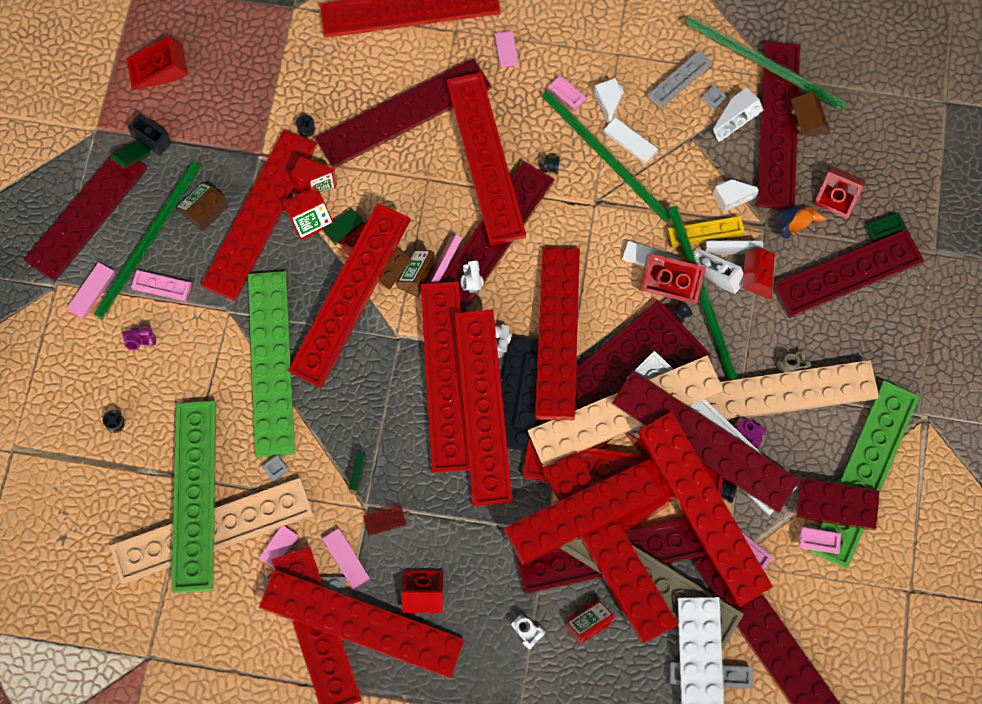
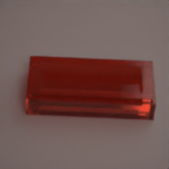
M402 506L363 516L368 536L407 526Z

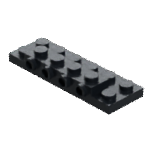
M512 336L509 342L502 382V398L507 448L527 452L528 441L531 439L528 430L537 427L539 424V419H535L539 342L537 339Z

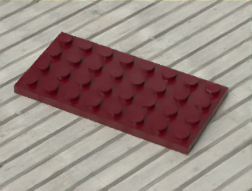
M658 300L576 368L575 410L619 393L632 371H635L654 351L673 369L705 356L709 358L711 354L666 306ZM612 439L600 443L596 446H593L592 448L601 449Z

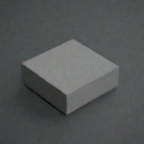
M715 85L701 97V100L713 110L718 108L727 99V96Z
M278 455L261 466L273 483L289 472V469Z

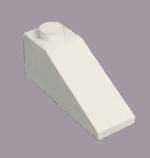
M696 248L693 252L696 255L695 259H697L695 262L699 266L706 267L704 276L720 288L736 294L743 284V271L741 267Z

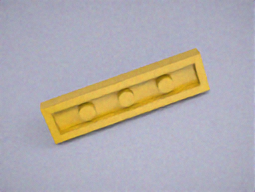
M741 216L684 226L687 231L686 236H688L687 238H689V242L692 245L705 243L706 241L740 237L745 234ZM674 227L668 228L667 231L671 248L681 247Z

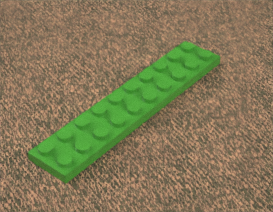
M283 271L248 274L256 458L276 455H295L292 375L288 372L291 366L287 273Z
M885 380L882 382L878 391L879 397L875 399L839 484L881 490L920 396ZM822 522L819 530L841 533L839 554L810 550V553L847 569L864 529Z
M215 401L176 403L171 588L173 594L214 591L217 405Z

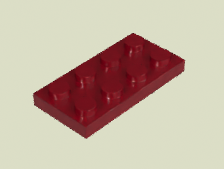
M801 478L799 481L795 518L875 531L877 528L880 491Z

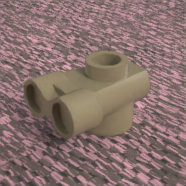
M799 350L793 352V354H787L783 360L777 363V367L781 373L811 369V363L806 359L804 351Z

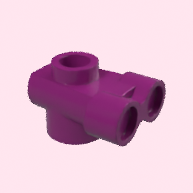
M134 327L129 331L123 332L124 346L129 350H138L140 345H156V337L153 335L151 327H142L141 329Z
M742 417L738 418L733 426L755 448L761 445L762 437L766 432L765 427L760 424H754L752 421Z

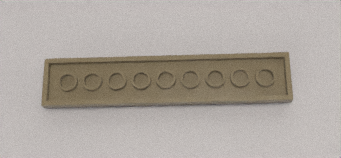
M581 538L560 547V549L600 573ZM633 546L678 623V598H717ZM719 599L721 649L723 650L744 614Z

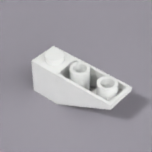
M745 88L731 99L715 125L713 131L718 142L728 137L763 111L760 100L748 88Z

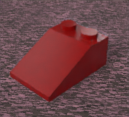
M170 35L126 58L133 90L175 82L188 75L183 44Z
M647 254L638 290L697 304L706 267L654 254Z

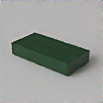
M136 141L112 153L111 159L125 169L149 157L151 151L139 141Z
M351 208L324 228L323 233L336 245L362 225L364 221Z
M899 212L864 225L871 242L907 229Z
M363 452L357 453L349 491L353 495H358L366 462V454Z

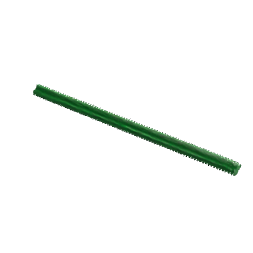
M689 16L686 24L693 27V29L695 28V30L697 29L700 33L722 43V45L724 44V46L726 45V47L728 46L729 49L749 58V60L751 59V61L753 60V62L771 70V72H775L776 75L796 84V86L808 92H813L818 98L820 97V99L834 105V107L836 106V108L838 107L842 111L845 108L846 100L844 101V99L836 97V94L834 96V93L832 94V92L830 93V91L828 92V90L826 91V89L824 90V88L816 86V83L814 85V82L812 84V81L810 82V80L808 81V79L806 80V78L804 79V77L802 78V76L800 77V75L798 76V74L790 72V69L788 71V68L786 70V67L784 69V66L782 68V65L780 67V64L778 66V63L776 64V62L774 63V61L772 62V60L770 61V59L768 60V58L766 59V57L764 58V56L756 54L753 49L747 48V45L745 47V44L743 46V43L741 45V42L739 44V41L737 43V40L735 42V39L733 41V38L732 40L731 37L729 39V36L727 38V35H723L718 29L716 30V28L714 29V27L712 28V26L710 27V25L708 26V24L706 25V23L704 24V22L702 23V21L700 22V20L698 21V19L696 20L692 16Z
M550 90L545 92L543 99L635 190L637 195L643 198L642 200L664 222L671 220L670 213L665 210L666 208H664L663 204H659L658 200H656L657 198L653 197V195L651 196L648 193L649 190L645 189L644 185H640L639 181H637L638 179L634 178L633 174H629L628 169L622 163H618L617 159H615L616 157H614L615 155L611 154V152L609 153L608 149L606 150L603 147L604 144L600 143L601 141L597 140L596 136H592L591 132L587 131V127L579 119L577 120L573 113H569L568 109H566L567 107Z
M195 162L191 163L189 169L181 178L182 180L177 184L172 195H170L166 204L160 210L161 212H159L155 221L149 227L150 229H148L140 244H138V248L134 250L125 267H123L124 269L119 273L120 275L115 279L106 296H104L105 298L100 302V306L96 308L97 310H95L94 315L102 320L101 318H103L104 314L108 313L106 311L108 310L107 308L109 306L112 307L111 305L115 301L114 298L115 296L118 297L117 295H119L120 289L124 287L126 279L132 276L134 267L137 268L136 266H138L140 258L144 257L145 253H147L149 244L153 243L152 241H154L156 233H158L159 229L163 228L162 226H164L163 224H165L167 216H169L170 212L174 211L173 209L180 202L182 194H184L186 188L188 189L189 185H191L190 183L197 176L196 174H198L197 172H199L198 170H200L201 166Z
M671 206L668 210L674 224L675 232H677L676 234L686 258L685 260L688 263L698 265L695 262L697 259H695L696 255L692 251V244H690L691 242H689L690 240L686 236V227H684L685 225H683L684 223L680 219V210H678V206ZM703 281L699 294L700 303H702L704 314H706L707 323L711 327V334L715 338L713 340L716 347H718L719 356L722 358L721 362L726 376L729 378V381L739 379L736 376L737 373H735L737 371H734L736 369H733L732 365L734 362H731L733 360L729 358L730 353L728 352L730 351L726 349V342H724L726 340H723L724 338H722L721 334L723 331H720L722 329L718 327L720 326L717 323L719 320L715 318L717 317L714 314L715 309H713L714 307L710 303L712 300H710L711 298H709L710 296H708L709 294L705 290L706 283Z

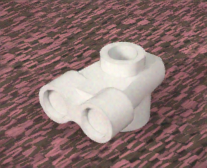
M478 261L468 262V264L463 265L464 275L461 277V287L463 290H469V293H475L481 290L484 281L483 277L479 275Z
M501 324L500 327L495 326L498 358L502 357L503 352H506L507 345L512 337V333H509V326Z
M522 614L511 623V626L524 640L523 644L528 649H531L546 633L540 626L536 627ZM521 622L525 623L526 628L524 630L519 629V624Z

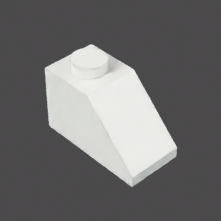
M616 79L595 85L594 90L596 100L608 124L613 120L624 93L621 84H618Z
M731 179L727 182H719L714 189L713 196L724 213L755 199L759 190L757 187Z

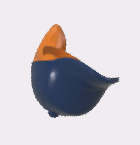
M789 207L779 217V224L782 228L781 235L783 238L788 239L792 234L795 235L798 231L805 229L812 220L822 222L826 220V217L812 207Z

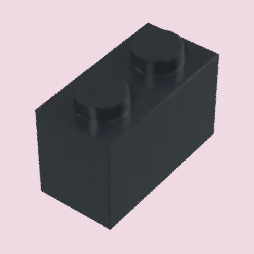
M138 114L128 126L132 138L159 156L172 143L166 131L141 114Z

